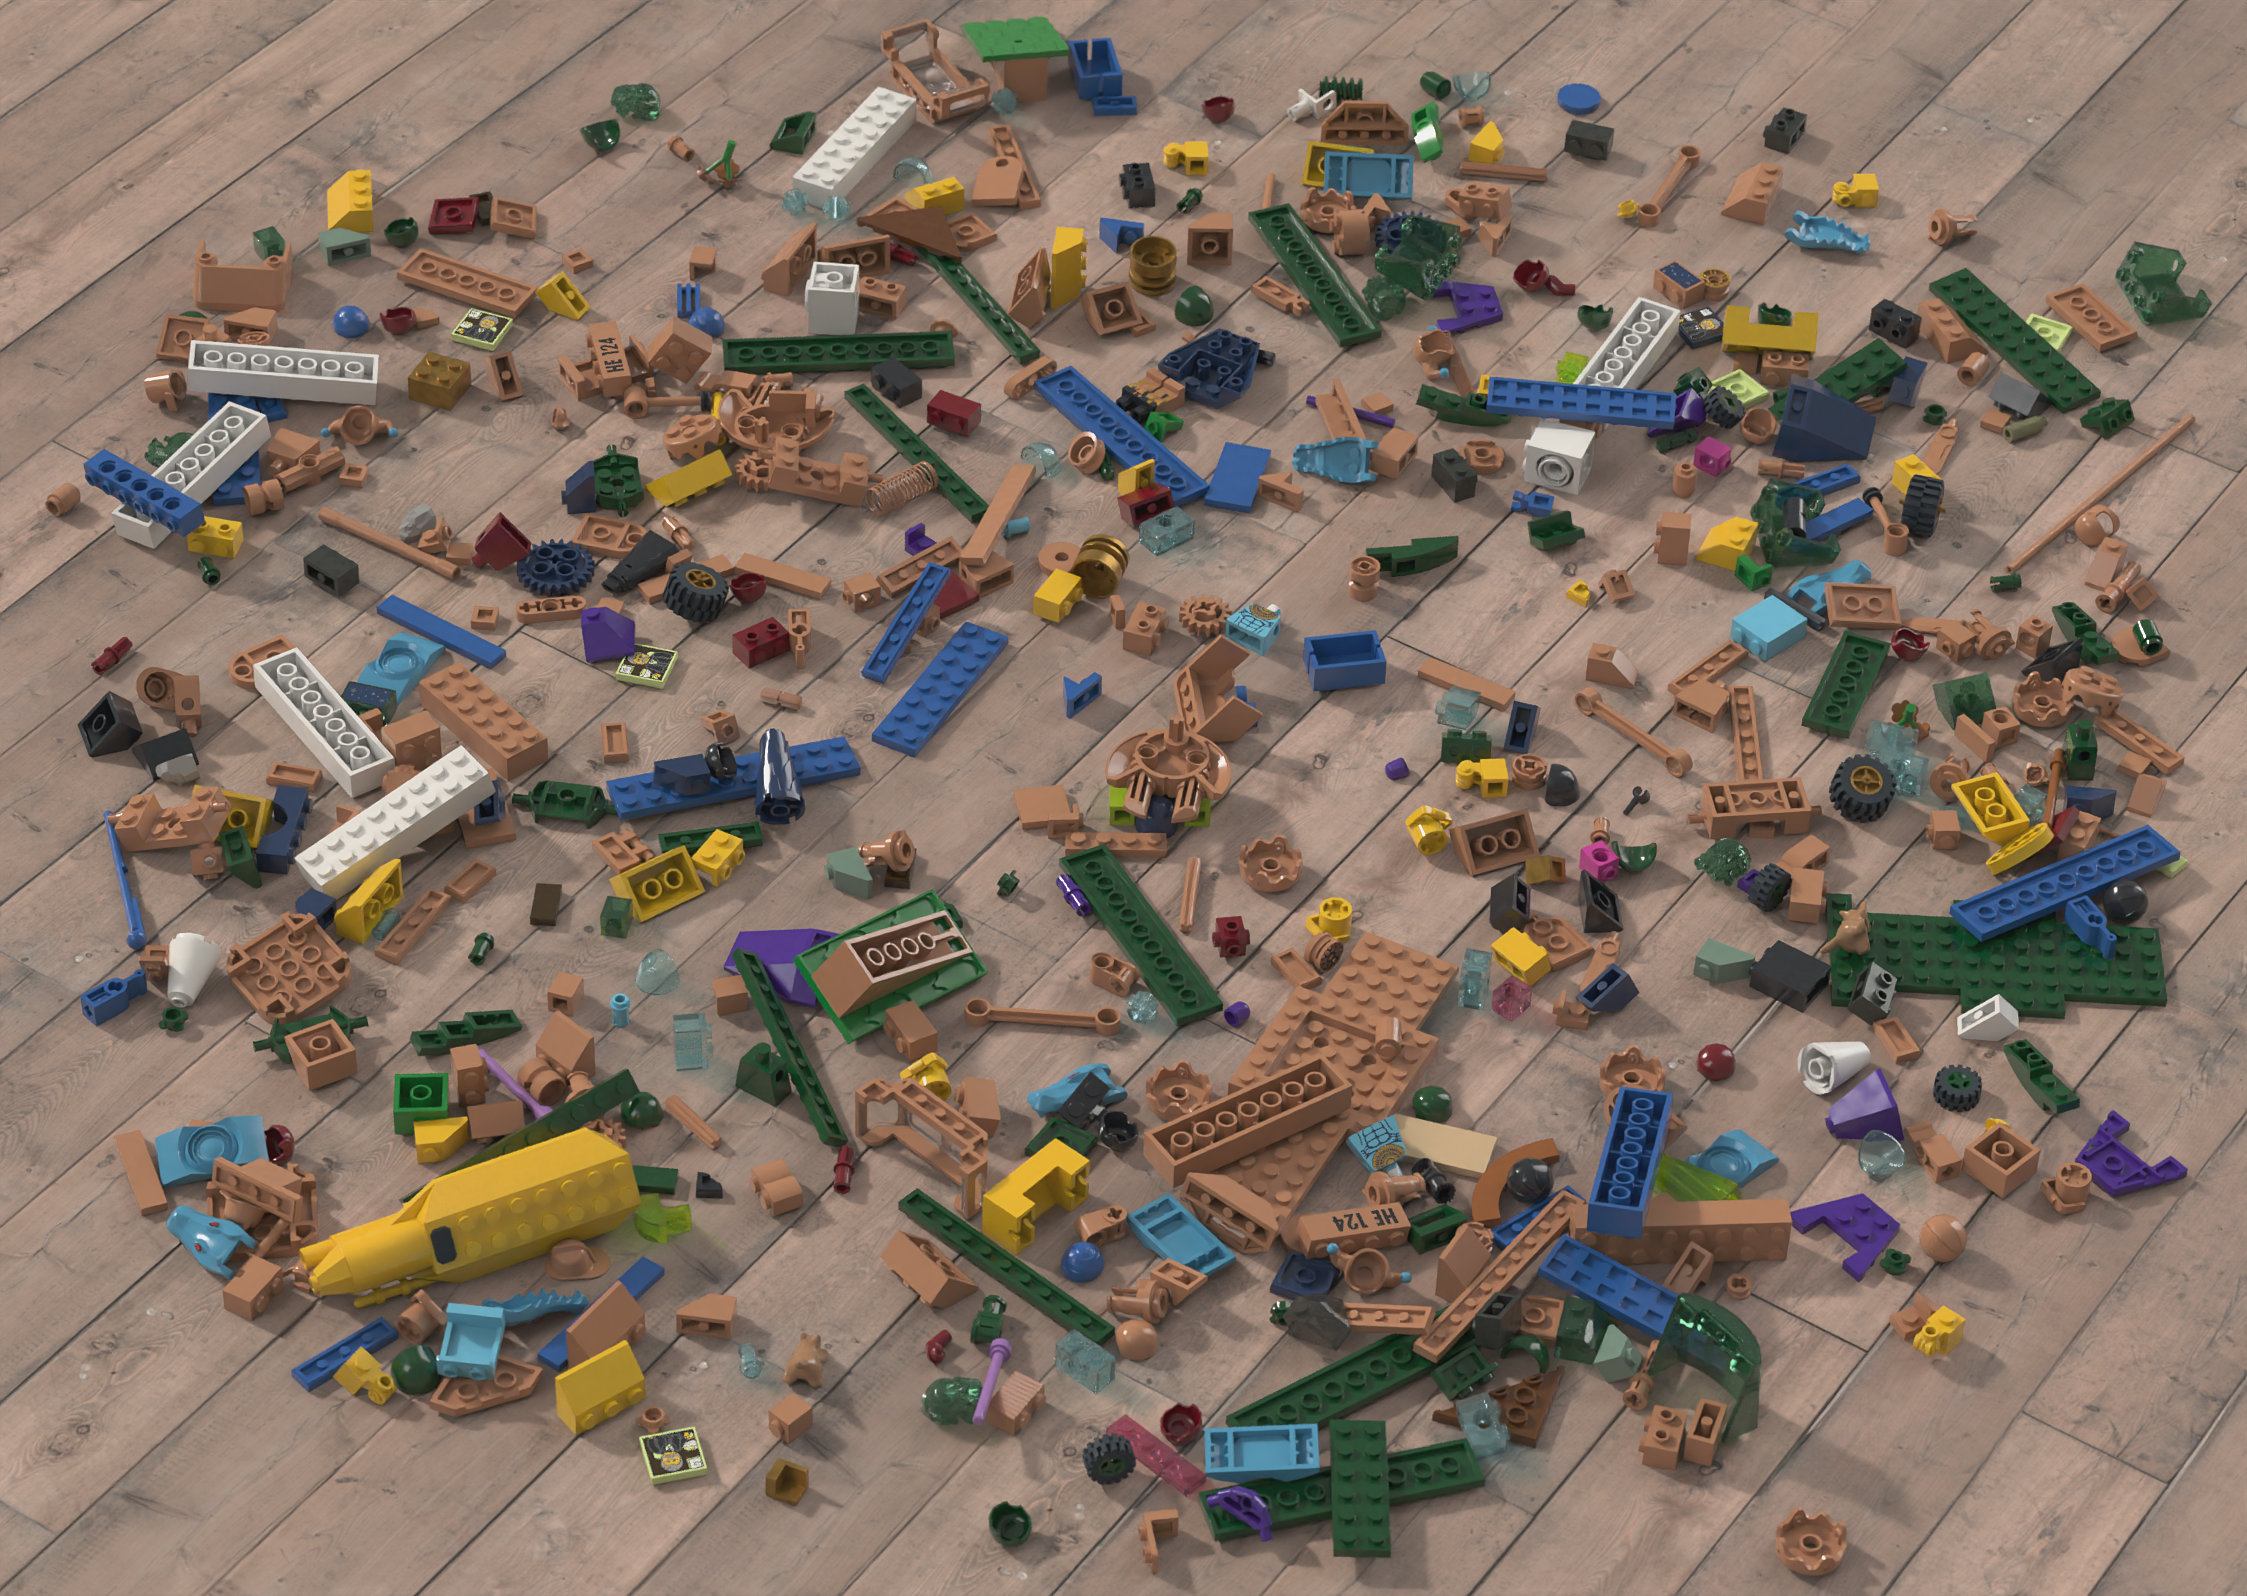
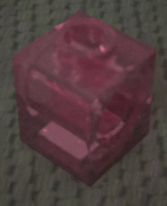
M1511 975L1493 990L1491 1010L1512 1022L1531 1006L1533 987Z

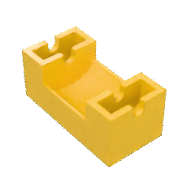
M1727 305L1724 316L1721 351L1736 352L1738 350L1760 355L1763 354V350L1809 353V359H1813L1816 352L1819 313L1796 311L1792 327L1749 323L1750 307Z
M1058 1139L1052 1140L983 1195L982 1233L1017 1256L1035 1241V1226L1031 1224L1056 1203L1072 1212L1088 1199L1089 1183L1082 1176L1084 1178L1089 1176L1090 1160Z

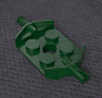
M612 444V450L611 445L606 447L607 455L593 460L596 502L604 509H618L620 517H623V511L624 517L628 515V507H637L644 500V489H642L638 457L617 453L616 446Z
M544 780L539 781L532 792L529 791L528 795L513 793L512 804L529 806L535 823H538V816L587 821V829H591L604 818V815H618L614 805L608 804V800H605L600 786Z
M332 1005L329 1006V1014L279 1025V1019L275 1018L270 1037L252 1041L254 1052L270 1049L271 1052H275L282 1062L290 1063L293 1061L285 1042V1036L334 1019L350 1041L351 1034H354L353 1029L368 1027V1019L366 1015L354 1019L348 1018Z

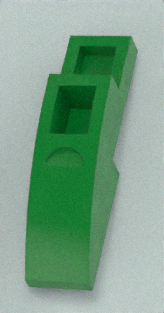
M1432 101L1411 114L1415 141L1424 163L1438 159L1443 153V132L1439 128V107L1435 101Z

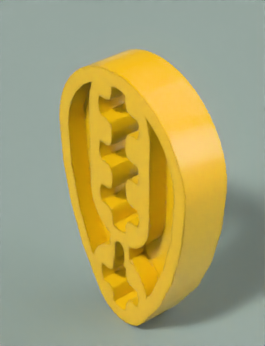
M2047 823L2037 824L2004 845L1985 864L1992 875L1998 874L2038 852L2052 840L2054 834Z

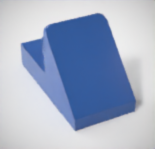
M1101 217L1099 238L1117 253L1120 243L1132 245L1136 240L1144 237L1145 223Z
M1094 672L1089 677L1083 679L1080 684L1065 676L1063 677V699L1067 718L1071 719L1101 695V675Z

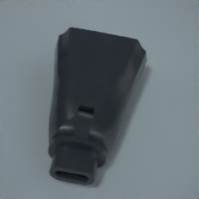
M649 530L628 555L607 574V579L602 582V587L613 595L619 591L631 590L652 575L664 570L668 557L678 553L679 550L675 544Z

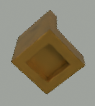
M1546 855L1525 860L1526 883L1528 885L1544 882L1557 885L1566 883L1565 858Z
M777 1458L765 1477L766 1496L797 1506L809 1488L808 1468Z

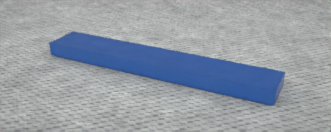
M932 562L927 564L862 669V677L882 684L885 683L952 574L950 568Z
M393 594L377 606V614L438 644L444 645L446 648L489 669L495 667L506 657L505 649Z
M642 1256L617 1280L623 1283L635 1301H637L665 1275L664 1268ZM607 1290L537 1353L540 1362L558 1372L568 1365L566 1330Z

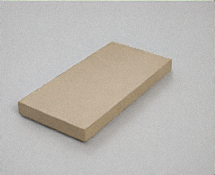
M1394 1113L1407 1152V1157L1403 1160L1404 1162L1415 1164L1420 1159L1429 1158L1439 1170L1480 1179L1489 1167L1497 1144V1137Z

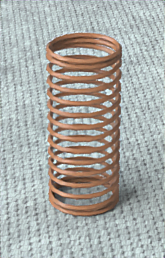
M922 461L868 488L865 493L866 502L875 515L883 516L887 512L935 489L938 486V477L934 468L928 462ZM922 464L927 466L934 477V486L929 472L923 466H921ZM920 468L924 469L925 472L928 474L931 481V486H929L928 480ZM872 491H874V495H875V499H876V501H877V504H878L879 507L883 510V512H881V511L876 507V505H875V503H874V501H873V498H872ZM877 495H878V497L880 498V500H881V502H882V506H881V504H880L879 501H878Z

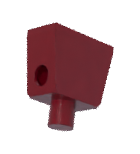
M500 512L477 537L474 546L477 554L471 559L473 564L479 569L488 563L496 571H500L529 555L532 543Z

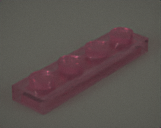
M1127 1414L1106 1428L1108 1436H1111L1112 1433H1117L1118 1437L1123 1435L1125 1439L1128 1438L1135 1458L1185 1497L1206 1483V1474Z

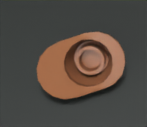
M160 667L146 668L139 674L136 680L137 694L144 703L168 711H176L174 676L184 675Z
M221 1189L219 1191L226 1197L224 1217L241 1226L245 1231L248 1228H256L264 1214L269 1213V1211L226 1190Z
M570 1238L561 1240L552 1247L551 1254L545 1260L544 1269L548 1276L559 1281L592 1279L600 1277L608 1271L610 1259L608 1254L602 1249L594 1246H585L581 1241Z

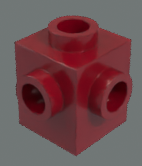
M1242 916L1216 918L1215 932H1212V942L1214 948L1218 947L1220 958L1245 956L1246 945H1250L1249 929H1244Z

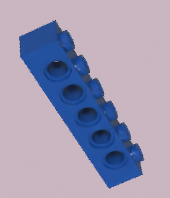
M103 449L83 463L86 473L85 479L91 486L98 487L107 495H111L120 500L121 503L131 506L138 513H143L154 522L164 525L171 532H176L185 537L205 522L201 503L106 449Z

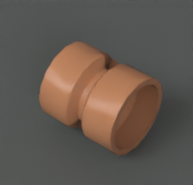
M277 479L263 481L262 486L255 483L243 487L244 500L250 516L263 514L266 509L269 511L284 509L283 492Z
M1358 556L1350 561L1347 591L1351 598L1358 601H1369L1378 595L1380 563L1375 558Z
M536 1057L527 1061L520 1068L517 1075L518 1083L541 1106L555 1104L566 1091L567 1084L565 1080L552 1070V1067L542 1058Z

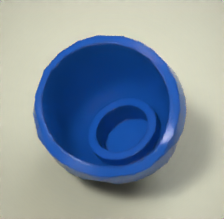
M347 305L341 307L336 312L332 326L338 335L346 338H356L368 331L370 323L368 316L362 309L357 306Z
M703 307L695 311L688 323L712 336V338L722 334L725 329L723 317L717 310L711 307Z
M1078 1242L1071 1245L1065 1251L1060 1267L1065 1277L1077 1283H1086L1100 1276L1105 1261L1101 1252L1094 1244Z

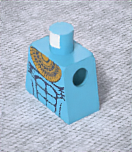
M1257 603L1249 604L1226 619L1225 637L1264 656L1280 634L1281 611L1279 607L1271 604L1268 608Z
M1394 1115L1348 1137L1346 1141L1347 1146L1370 1175L1378 1171L1387 1173L1390 1178L1403 1175L1398 1163L1405 1160L1407 1152Z

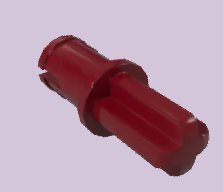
M890 243V259L892 261L898 260L910 266L915 265L918 259L915 253L903 249L900 244L894 245Z
M122 637L112 647L105 648L104 653L91 663L93 671L98 675H103L112 665L120 662V657L130 650L133 643L128 637Z
M843 1145L838 1150L837 1163L833 1167L835 1173L833 1188L839 1194H846L850 1191L851 1176L855 1172V1167L853 1166L854 1150L853 1148H848L847 1145Z

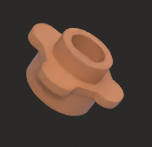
M649 1406L643 1410L642 1416L637 1417L636 1422L638 1426L645 1427L648 1433L657 1434L661 1427L670 1424V1417L664 1415L662 1408Z

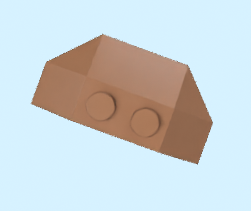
M1343 101L1321 123L1320 142L1330 144L1408 145L1409 124L1388 101Z
M1192 1172L1187 1174L1180 1197L1183 1201H1186L1192 1215L1213 1235L1243 1254L1261 1251L1268 1252L1271 1250L1279 1227L1270 1203L1227 1176Z

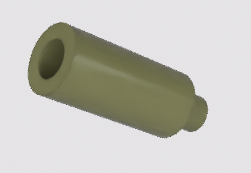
M2034 416L2005 426L2003 428V436L2007 442H2013L2041 432L2043 427L2048 425V421L2045 417L2039 418Z

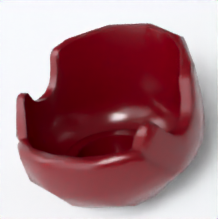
M1217 96L1208 101L1204 100L1201 107L1204 116L1209 121L1219 123L1225 122L1233 115L1235 103L1233 98Z
M1526 259L1517 266L1513 273V280L1526 292L1540 290L1549 279V269L1539 259L1537 262Z
M398 307L393 310L387 308L385 316L383 313L379 314L384 329L392 334L408 332L415 325L417 319L415 312L408 307Z
M749 572L740 575L736 579H731L729 587L734 598L741 603L749 604L757 602L763 597L767 583L764 575Z
M1907 628L1897 629L1891 638L1892 649L1899 658L1906 661L1919 660L1930 646V642L1925 644L1923 634H1916Z
M1718 1043L1706 1045L1697 1056V1071L1706 1079L1713 1081L1724 1080L1735 1071L1736 1059L1734 1053L1726 1045Z
M278 1124L271 1125L268 1130L264 1131L269 1162L281 1166L291 1160L294 1154L295 1141L287 1127Z
M1177 1403L1172 1408L1166 1410L1160 1418V1432L1172 1444H1189L1195 1441L1202 1431V1413L1193 1403L1190 1406Z

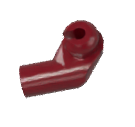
M1549 275L1545 286L1553 295H1575V284H1563L1556 276Z
M942 1330L926 1343V1355L930 1362L939 1364L944 1360L946 1352L943 1351V1347L952 1341V1335L949 1331Z

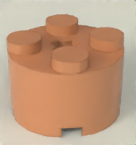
M1364 209L1336 211L1334 218H1330L1329 228L1334 233V240H1332L1331 245L1333 254L1338 253L1341 256L1368 253L1369 246H1365V241L1370 240V227L1368 216L1363 215Z

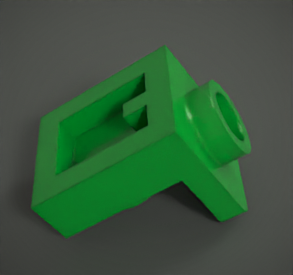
M1169 411L1150 412L1144 429L1159 442H1163L1166 432L1181 430L1184 421Z
M1745 554L1737 557L1734 576L1747 588L1754 591L1771 583L1773 566L1771 564L1758 567Z

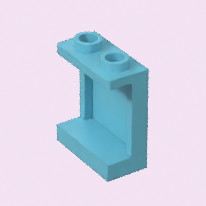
M448 1303L446 1311L447 1327L441 1354L437 1355L436 1358L438 1374L449 1378L458 1376L478 1381L484 1379L494 1380L506 1324L504 1309Z

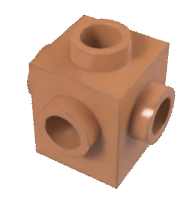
M215 843L200 844V849L190 850L193 876L203 875L204 880L218 879L219 874L224 873L223 867H228L224 852H221V847H216ZM207 857L214 859V863L210 866L204 862Z

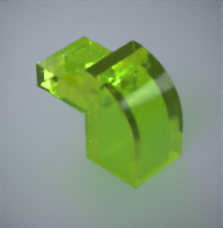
M1566 351L1563 361L1558 360L1556 365L1558 375L1556 382L1573 384L1590 362L1589 358Z
M658 1193L640 1196L641 1204L632 1212L637 1233L651 1242L666 1243L667 1234L692 1230L689 1204L662 1208Z

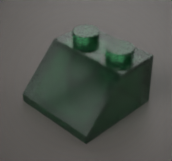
M1988 672L1932 685L1937 708L1953 730L1956 728L1957 717L1965 714L1978 725L1983 723L1984 712L1996 709Z
M1566 1296L1556 1334L1554 1357L1594 1365V1360L1608 1326L1615 1325L1618 1328V1324L1594 1301Z

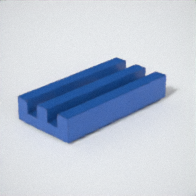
M1136 96L1093 97L1092 100L1094 116L1137 115Z
M687 283L686 287H682V284H677V318H690L694 312H691V293H695V311L700 309V283H695V287H691V283ZM682 294H686V312H682Z

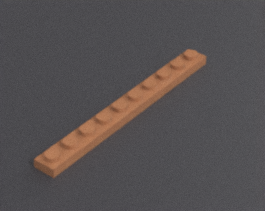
M1562 1189L1431 1325L1428 1335H1421L1416 1340L1413 1351L1437 1363L1472 1327L1475 1314L1495 1292L1504 1293L1570 1224L1572 1205L1585 1204V1201Z

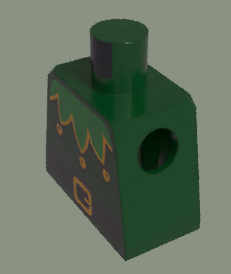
M2082 719L2078 721V724H2069L2062 746L2065 766L2069 780L2093 781L2098 745L2092 722ZM2082 752V759L2080 760L2078 755Z

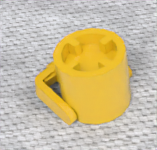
M1424 805L1406 819L1407 830L1421 854L1434 855L1445 848L1448 843L1445 829L1453 823L1450 813Z
M1339 897L1325 899L1319 906V914L1307 917L1305 927L1313 936L1319 932L1324 934L1323 932L1326 931L1333 938L1345 944L1350 940L1352 906L1348 901Z
M933 1052L900 1072L902 1081L903 1078H913L943 1101L948 1099L951 1094V1085L945 1071L948 1064L943 1058Z

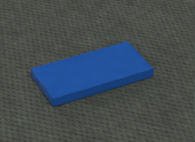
M1225 442L1210 483V489L1206 493L1204 505L1250 513L1257 496L1258 478L1265 474L1271 457V450Z

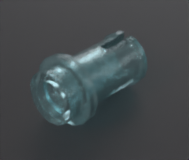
M1962 803L1961 805L1939 804V811L1956 810L1958 820H1961V823L1970 819V815Z
M393 908L382 911L381 919L371 931L372 935L376 939L383 941L393 927L400 922L399 912Z
M749 1343L743 1344L739 1347L738 1351L741 1360L740 1372L746 1378L753 1379L760 1375L762 1364L757 1359L756 1347Z

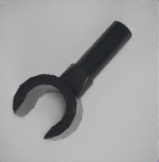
M1641 787L1633 788L1632 793L1634 797L1623 811V814L1628 816L1638 803H1647L1650 800L1648 790H1645L1639 796L1642 793Z

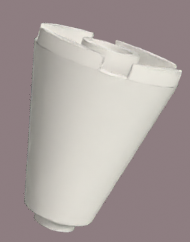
M180 933L177 934L176 939L173 940L172 938L170 941L167 997L174 1006L179 1008L193 1004L221 958V949L217 943L212 941L210 944L204 941L205 936L200 934Z
M1813 1042L1800 1050L1798 1070L1799 1073L1803 1072L1806 1079L1803 1083L1810 1091L1819 1095L1829 1093L1869 1064L1870 1051L1862 1042Z

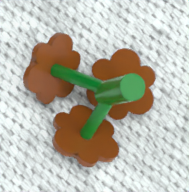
M728 140L723 157L719 158L709 168L705 169L701 163H698L696 166L699 169L697 171L699 179H702L704 182L714 183L709 174L714 170L720 179L727 178V180L717 181V183H723V187L731 189L736 186V182H742L743 179H732L739 172V166L731 159L737 143L733 140Z
M1903 700L1901 704L1895 703L1892 705L1891 710L1894 714L1891 719L1893 722H1898L1895 726L1891 722H1881L1879 725L1883 738L1893 745L1903 742L1901 738L1903 734L1900 728H1906L1904 730V739L1906 742L1911 741L1912 744H1918L1929 736L1928 731L1930 730L1928 723L1921 724L1916 722V715L1919 709L1915 704H1910L1908 700Z

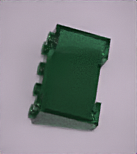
M1410 214L1402 223L1401 243L1392 254H1388L1389 244L1386 243L1376 252L1375 270L1422 300L1427 301L1433 297L1434 292L1438 288H1441L1443 282L1451 276L1453 270L1460 265L1461 256L1459 255V248L1462 243L1460 226Z
M2134 241L2120 267L2116 270L2115 278L2142 324L2149 326L2203 318L2212 302L2205 291L2201 289L2195 298L2185 296L2177 283V279L2187 263L2179 250ZM2177 260L2178 265L2176 270L2174 271L2173 266L2175 261Z
M1770 478L1767 485L1762 488L1761 495L1756 504H1753L1750 510L1753 522L1758 523L1757 535L1765 562L1771 564L1773 568L1832 564L1841 551L1836 535L1831 534L1827 543H1822V541L1818 542L1794 536L1792 529L1783 528L1782 505L1786 499L1791 497L1801 498L1806 503V522L1818 517L1826 505L1821 490Z

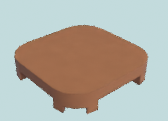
M290 911L280 915L282 921L241 947L236 943L230 948L231 953L227 959L226 969L233 986L258 1015L269 1024H273L275 1018L279 1019V1025L302 1019L342 993L352 980V967L346 951L342 952L320 927L316 917L311 913L304 915L290 914Z
M287 1163L288 1171L302 1177L300 1196L303 1197L301 1219L295 1224L290 1222L287 1229L262 1259L298 1256L299 1249L316 1244L318 1241L316 1180L314 1174L298 1169V1164ZM208 1182L206 1188L207 1215L227 1220L224 1217L226 1197L219 1192L222 1188ZM271 1212L265 1213L256 1228H248L246 1230L258 1242L256 1246L251 1249L241 1242L228 1261L247 1260L250 1257L247 1253L252 1254L281 1217Z

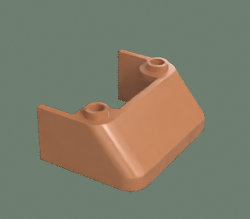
M200 239L194 261V306L202 310L240 312L253 307L275 310L276 313L283 310L293 276L291 243H286L283 257L270 256L263 261L262 267L218 265L217 256L206 252L205 239Z
M1222 634L1194 658L1176 676L1174 681L1178 713L1180 718H1184V731L1201 735L1213 743L1233 742L1240 739L1249 728L1263 717L1261 711L1234 695L1225 703L1224 694L1235 685L1234 669L1250 655V651Z

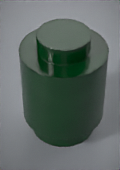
M1434 71L1425 72L1420 79L1422 89L1438 99L1447 97L1451 92V81Z
M2150 619L2138 621L2134 625L2132 632L2140 650L2147 655L2158 653L2162 649L2163 639L2155 622Z

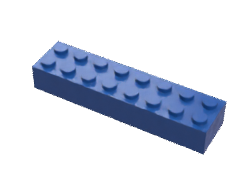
M1620 1086L1588 1203L1587 1231L1601 1235L1611 1234L1625 1238L1641 1239L1671 1123L1673 1093Z

